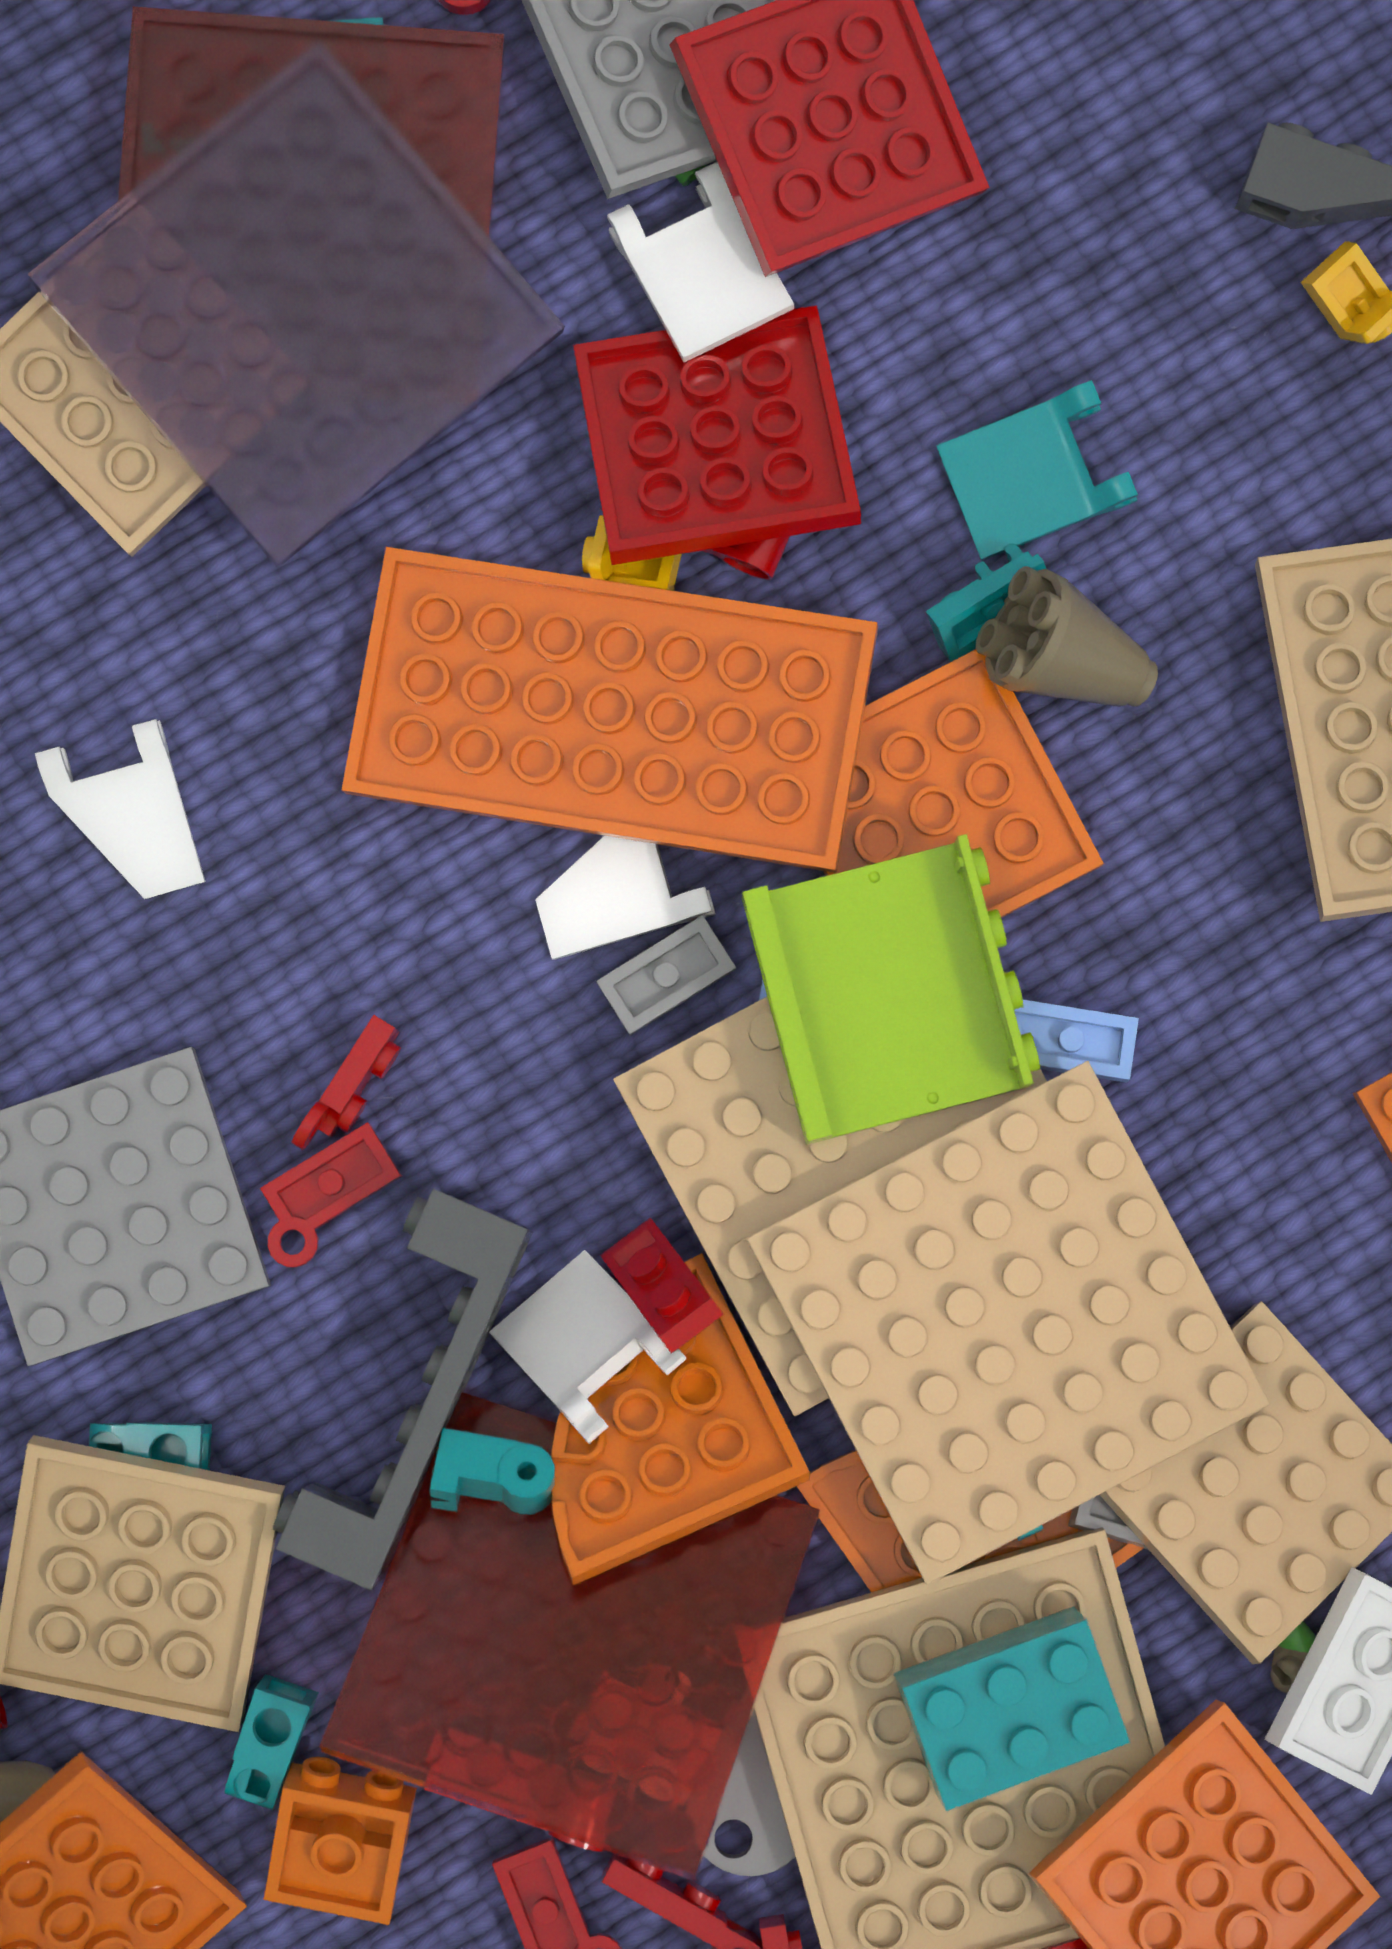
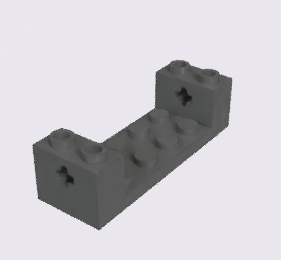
M432 1189L428 1200L418 1196L412 1205L403 1227V1232L412 1235L407 1248L475 1277L478 1280L474 1289L462 1286L448 1318V1322L457 1325L449 1347L437 1345L429 1360L422 1381L432 1386L424 1405L422 1406L417 1403L415 1406L411 1405L402 1422L396 1441L406 1446L398 1465L393 1462L385 1465L376 1482L370 1501L379 1504V1509L314 1482L302 1488L301 1492L295 1490L292 1495L288 1494L272 1528V1530L282 1533L276 1547L277 1550L369 1590H373L385 1576L437 1456L442 1429H448L488 1338L489 1331L492 1329L533 1234L531 1230L435 1189Z

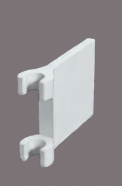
M718 162L695 172V176L700 185L696 186V190L706 209L648 237L645 236L640 222L629 204L607 214V218L612 226L609 228V233L616 247L631 266L683 362H687L794 309V303L778 274L764 276Z
M586 1250L581 1252L489 1331L492 1337L552 1401L588 1443L593 1441L609 1426L596 1413V1409L587 1398L644 1350L666 1375H669L687 1359L679 1349L672 1354L629 1295Z

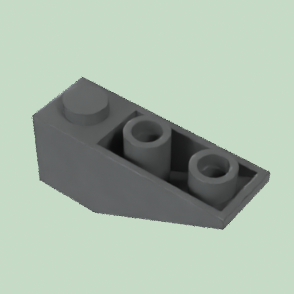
M1267 123L1258 141L1235 209L1290 229L1392 216V166L1371 159L1372 154L1360 146L1349 143H1339L1337 146L1314 139L1313 133L1303 126L1293 123H1280L1278 126Z

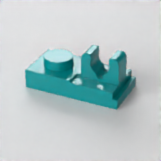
M1008 544L1003 547L1008 560L1007 564L996 571H992L984 561L979 562L975 566L977 580L959 591L948 594L940 603L926 611L938 646L950 662L976 648V640L980 629L989 619H995L1004 606V600L1008 597L1010 582L1020 568L1028 566L1037 571L1046 569L1045 563L1038 553L1032 557L1028 551L1023 553L1016 544Z

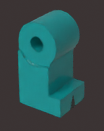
M158 1422L90 1423L89 1446L210 1471L212 1424Z
M447 1428L442 1429L430 1485L431 1508L457 1512L460 1495L500 1501L511 1511L524 1515L542 1511L551 1502V1492L555 1485V1465L551 1456L543 1448L510 1439Z
M267 1674L263 1676L255 1688L232 1757L234 1762L224 1794L274 1810L319 1692Z

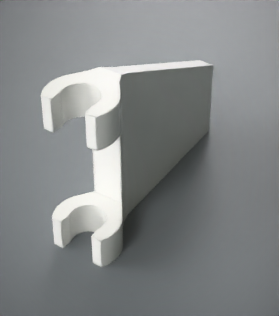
M154 719L132 726L143 762L74 782L65 748L56 747L35 753L38 768L49 797L144 899L206 882L160 720Z
M603 836L535 899L553 960L665 927L691 922L701 915L706 918L716 914L710 892L706 890V887L672 897L658 844Z

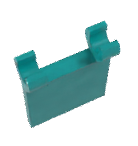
M1092 380L1077 385L1046 402L936 445L981 561L1005 552L1003 547L1013 543L1021 546L1091 517L1118 510L1137 502L1136 496L1138 494L1129 472L1117 475L1094 487L1069 425V422L1089 417L1101 411V401Z

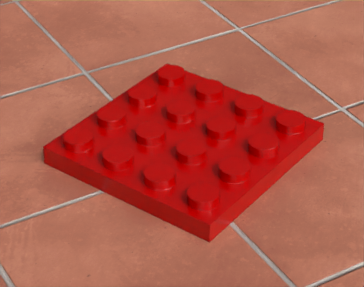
M776 0L675 37L669 44L765 277L975 197L990 188L914 0Z
M817 305L793 309L687 362H683L666 330L573 345L611 565L861 525V509Z

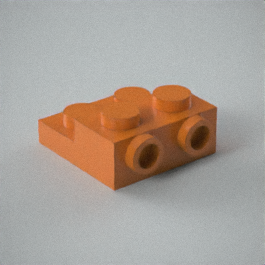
M325 1757L308 1758L303 1762V1765L291 1763L281 1794L264 1900L389 1925L394 1909L417 1787L403 1785L404 1780L399 1774L384 1769L372 1770L366 1774V1777L342 1773L341 1767L337 1762Z

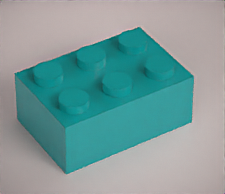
M1074 1606L893 1673L936 1795L946 1811L1131 1743L1088 1621Z

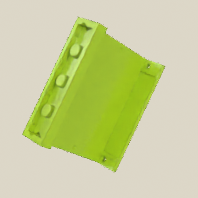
M967 834L957 836L953 844L770 891L766 885L742 892V903L806 1145L1024 1089L1034 1083L1031 1072L1040 1070L1036 1045L1030 1032L1020 1034L1014 1011L1024 1006L1021 989L1015 971L1005 973L1003 971L998 948L1007 946L1004 926L998 909L987 911L981 886L990 884L987 863L981 847L971 850Z

